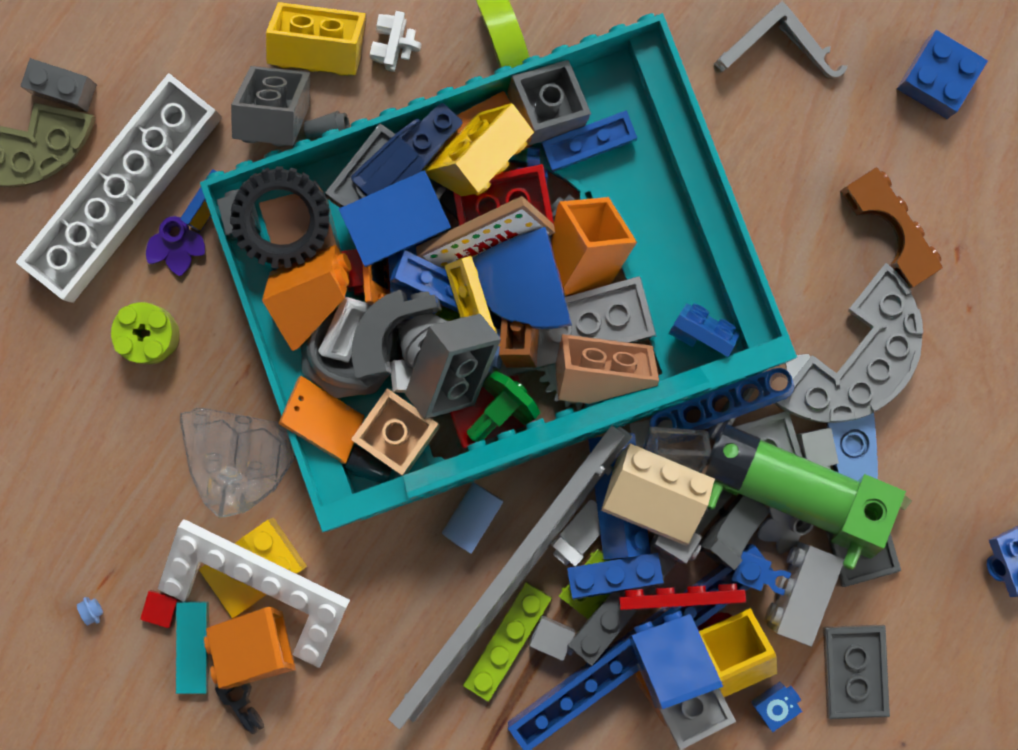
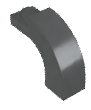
M398 290L385 295L365 312L357 325L352 342V362L357 379L366 380L392 373L387 351L388 340L392 331L406 319L442 311L439 298L436 295H430L428 291L411 295L412 300L408 301L406 293Z

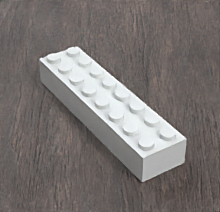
M168 73L22 253L16 263L62 300L74 303L220 122L222 116Z

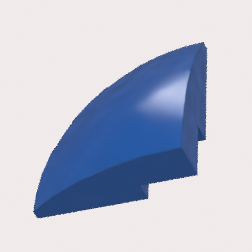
M545 227L506 240L472 258L478 271V278L487 306L490 307V310L495 315L511 323L518 321L530 324L535 329H555L572 326L559 271Z

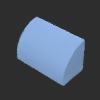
M473 482L442 531V534L472 554L501 507L503 500Z

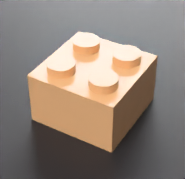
M387 388L351 440L403 476L408 474L440 428V425L431 418L424 419L415 407Z

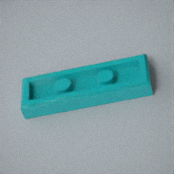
M179 601L176 603V694H206L208 692V653L205 648L204 637L207 636L206 628L209 627V601Z

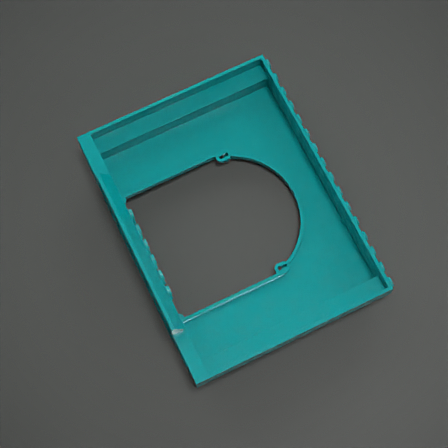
M653 13L646 14L640 17L637 23L628 26L625 24L616 25L609 29V33L598 37L596 34L586 36L580 40L579 44L571 47L568 45L556 47L551 51L552 54L541 58L539 55L531 56L525 59L522 65L513 68L511 66L501 67L492 76L471 78L465 82L464 86L459 88L447 87L441 89L436 93L437 96L426 100L424 97L416 98L410 101L407 107L398 110L396 108L386 109L377 118L356 120L350 124L351 127L344 130L332 129L322 134V138L314 141L309 139L301 140L295 143L292 149L284 152L281 150L271 151L265 154L262 160L241 162L232 171L211 173L206 177L207 180L200 182L282 416L298 377H306L302 372L301 346L294 351L291 350L262 301L269 273L278 268H272L271 264L267 262L264 265L259 264V259L254 256L252 259L246 255L247 251L244 248L240 249L237 245L238 239L232 241L226 235L217 199L224 198L225 193L229 191L239 190L241 185L248 181L253 174H259L266 168L273 170L276 167H283L284 170L294 168L297 169L296 172L299 174L304 172L309 175V179L312 182L316 181L325 194L380 123L396 134L416 119L422 121L440 103H444L452 112L458 115L502 91L508 97L507 90L512 76L569 60L591 112L586 125L627 110L637 135V141L553 173L541 142L530 147L540 148V165L543 164V168L548 169L549 173L576 189L580 193V200L609 197L636 239V245L621 268L626 280L639 276L642 280L657 336L649 338V342L653 346L654 355L661 371V375L658 376V386L613 397V399L607 401L601 400L590 404L585 403V409L574 412L573 407L555 414L556 419L545 423L542 418L526 424V431L516 434L515 430L512 429L498 434V441L487 444L485 440L473 443L467 446L468 452L447 460L442 457L434 458L428 444L408 474L402 476L392 469L387 481L384 483L350 475L351 471L344 469L346 464H342L286 429L322 532H329L406 504L430 498L606 433L611 426L619 428L650 417L659 411L758 375L763 371L791 362L797 358L663 13L656 16ZM528 148L513 155L508 162L527 165ZM272 190L261 195L254 203L262 233L258 234L270 243L259 203L294 194L290 191ZM328 200L341 251L356 249L340 214L339 207ZM346 289L345 297L365 302V295H354V291L348 292ZM686 303L691 306L693 303L701 305L709 311L708 315L717 321L724 319L736 327L735 331L740 334L728 357L698 339L692 348L668 334ZM391 375L374 394L337 399L363 414L365 420L388 388L392 391ZM393 392L415 407L405 393ZM354 442L352 450L355 446L362 449L361 446Z

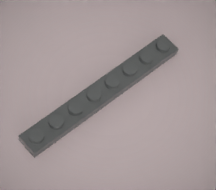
M725 490L721 491L715 508L712 510L706 509L695 533L701 534L733 495L732 493ZM650 545L651 554H659L664 579L678 561ZM657 586L641 589L644 590V595H651ZM625 591L609 594L567 645L591 666L638 610L619 609V597L625 596Z

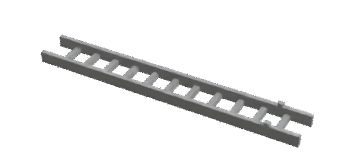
M614 426L609 428L418 681L404 695L405 698L388 719L398 729H401L408 719L412 722L417 720L605 473L609 475L614 468L611 464L633 437L622 427L617 429Z

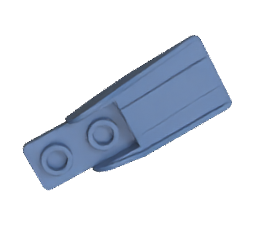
M874 413L853 421L827 423V428L832 430L839 464L833 465L834 471L857 481L864 474L878 479Z

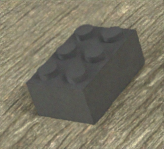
M250 66L231 104L232 139H239L245 143H272L279 147L294 145L310 106V72Z
M481 314L436 323L428 327L405 392L424 419L475 405L501 341V338Z

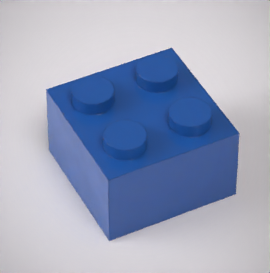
M935 30L925 40L896 89L948 119L958 112L988 60L940 31Z

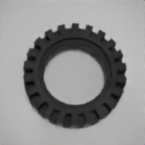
M276 167L273 170L269 168L263 169L261 173H255L250 176L249 180L241 185L235 196L230 216L233 237H237V245L240 249L244 248L247 251L246 255L252 259L254 256L259 259V264L264 265L267 262L271 264L272 268H278L279 265H285V268H289L296 262L300 265L305 262L307 257L312 258L316 254V250L324 244V239L327 237L329 229V204L326 202L324 192L320 191L318 183L316 181L312 182L309 179V175L304 172L299 174L296 172L297 169L290 168L289 170H284L283 167ZM286 190L298 195L304 201L310 214V224L308 230L300 239L290 244L279 245L264 240L256 232L251 220V209L255 201L266 192Z

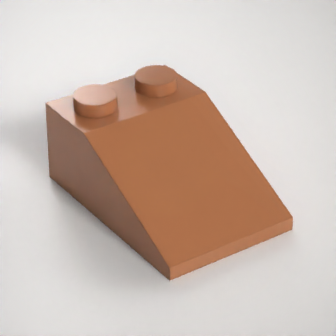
M565 334L561 336L555 363L558 400H564L569 403L580 402L590 404L658 386L659 377L653 346Z

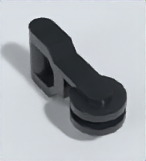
M250 683L241 685L244 693L238 701H232L228 695L238 686L229 689H220L217 686L215 690L224 705L232 707L247 731L255 734L257 733V728L260 730L264 728L263 720L253 707L247 710L248 714L246 712L242 713L240 710L251 703L248 699L252 689Z

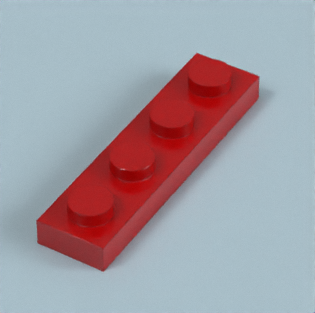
M737 584L718 585V591H706V585L688 586L687 593H675L674 587L656 588V595H644L643 589L625 590V596L619 597V609L746 602V594L744 589L737 590Z

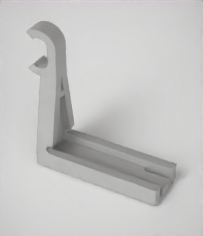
M783 0L714 63L718 70L723 72L779 21L780 26L778 27L827 78L834 79L845 73L848 66L842 65L838 67L837 71L829 67L824 60V56L830 53L831 46L821 49Z

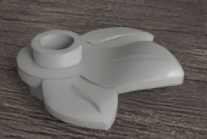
M769 507L771 517L761 524L758 538L763 541H777V551L779 554L788 552L792 546H796L800 536L810 532L813 525Z

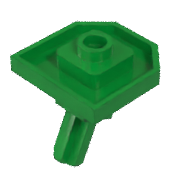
M495 370L485 378L483 387L494 399L485 408L484 413L467 430V434L471 440L479 442L484 440L497 425L500 427L511 414L523 425H526L535 420L541 412L522 384Z

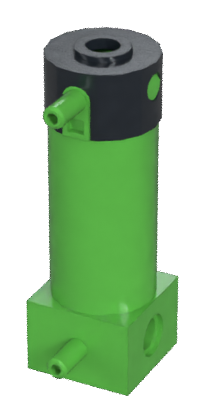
M726 424L721 437H717L706 463L708 468L705 475L715 479L707 509L712 510L715 508L721 491L725 490L734 495L739 493L832 533L831 542L848 549L843 566L850 570L855 569L860 555L872 559L885 548L906 493L902 489L866 474L857 481L764 442L761 438Z

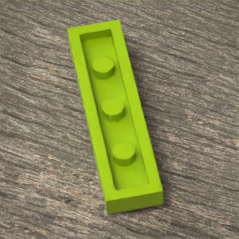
M528 582L524 584L463 683L465 688L489 702L552 597Z

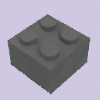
M569 60L521 73L511 78L507 90L510 102L513 103L534 131L526 140L528 146L549 140L586 125L591 112Z

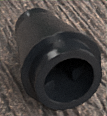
M356 446L353 448L344 469L351 471L350 475L381 483L387 481L392 471L391 467L367 450Z

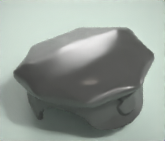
M336 307L301 345L303 375L334 398L374 394L391 374L359 380L355 377L352 356L347 363L324 357L318 352L338 309ZM397 326L392 331L388 340L389 362L399 360Z

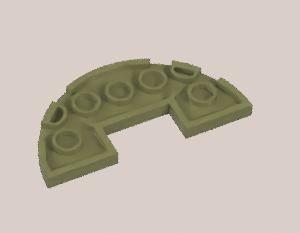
M34 103L28 132L0 126V187L26 186L45 180L58 173L81 151L92 131L96 117L90 114Z

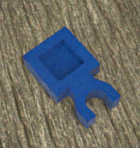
M743 551L741 555L743 561L735 569L732 580L762 591L764 584H766L775 593L784 595L786 589L779 588L776 585V579L779 576L790 579L792 573L785 570L772 571L770 570L771 561Z

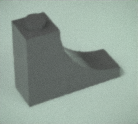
M739 494L726 509L725 513L699 541L698 544L701 545V550L718 565L735 570L743 561L741 555L746 544L764 518L769 514V509L764 504Z

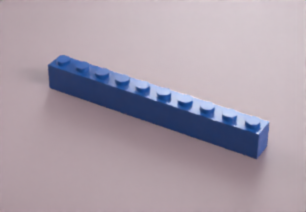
M749 543L745 546L743 551L765 559L755 545ZM720 565L692 585H706V591H718V585L737 584V590L744 589L747 591L751 588L733 581L732 577L735 570ZM729 603L662 607L639 625L651 621L653 627L665 623L664 616L681 611L682 616L691 614L696 627H698ZM634 629L605 649L592 666L586 663L508 721V730L523 750H532L639 671L636 665L638 661L629 639L630 635L636 634Z

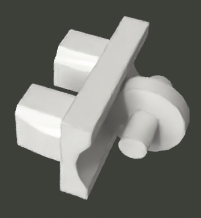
M396 11L395 16L379 14L376 32L390 35L388 45L373 41L370 50L371 60L384 64L386 70L393 72L396 69L400 48L403 49L401 59L409 60L411 51H420L422 45L414 40L416 31L413 29H407L406 37H403L407 20L404 18L405 13Z

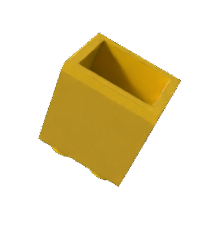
M751 608L699 631L723 687L719 689L723 697L777 674L776 653Z

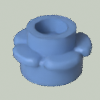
M84 597V601L76 605L82 620L87 626L94 622L96 624L100 623L99 616L103 614V610L96 598L90 600V598Z

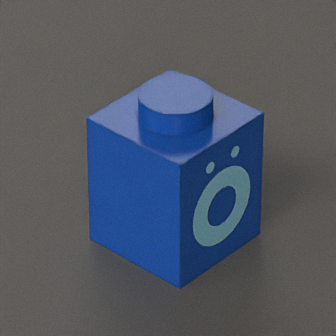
M780 681L751 701L772 732L803 712L797 704L802 701L791 685L786 688Z

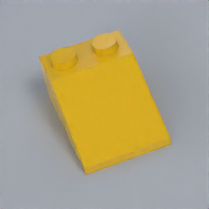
M274 517L266 520L234 543L295 574L307 567ZM206 564L199 569L232 619L267 595Z

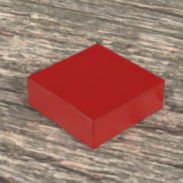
M149 590L140 620L170 628L176 612V603L179 602V599L161 592Z

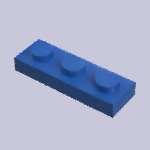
M625 110L543 141L541 145L553 173L637 141V135L628 112Z
M658 553L567 568L573 600L664 585Z

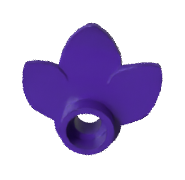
M171 216L163 220L159 233L149 239L146 248V259L149 264L165 260L168 267L176 275L182 276L189 269L192 256L205 255V243L201 235L190 230L188 224L180 220V217ZM175 226L179 227V235L172 237L170 234L171 229Z

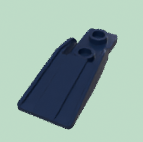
M440 103L422 121L416 119L397 132L351 176V180L368 196L424 171L444 147L445 142L462 126V120L444 103Z

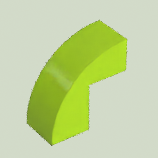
M476 0L482 21L489 33L499 67L511 66L513 68L522 65V62L530 56L510 1Z

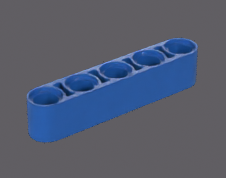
M773 368L657 412L650 420V430L659 440L664 442L680 439L790 397L794 391V381L787 370ZM783 377L788 380L786 388L780 391L774 390L771 387L773 380ZM748 388H756L759 391L758 397L754 401L748 402L743 399V393ZM724 398L730 401L729 408L725 412L715 411L714 406L719 399ZM690 410H700L701 417L697 422L688 423L686 421L687 413ZM671 420L672 429L666 434L659 433L658 426L660 422Z

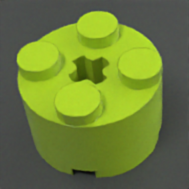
M137 302L121 308L112 323L111 338L115 351L132 362L157 364L172 354L179 343V327L172 315L164 308L150 303ZM148 330L150 331V336L142 337L141 332Z

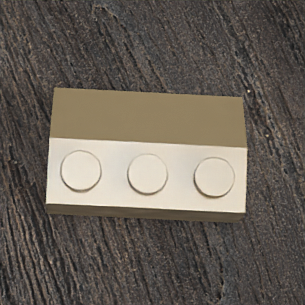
M629 443L616 458L601 511L687 546L708 507L715 479Z

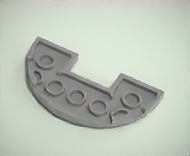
M887 263L884 264L848 310L849 313L872 330L841 369L836 373L812 355L793 378L794 391L791 396L774 403L775 405L806 420L840 423L857 420L877 412L896 398L911 379L921 356L923 323L920 309L917 308L911 294V289Z

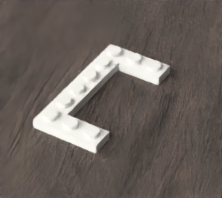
M183 519L178 526L158 590L185 602L190 595L202 562L308 614L309 617L293 655L320 668L350 600Z

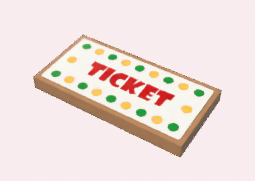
M521 196L418 245L416 252L418 257L445 269L444 265L469 256L473 258L491 247L527 232L545 227L548 235L555 233L554 224Z

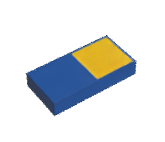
M213 169V170H211V172H210L209 174L214 173V172H217V171H215V170ZM201 187L180 219L201 232L211 216Z

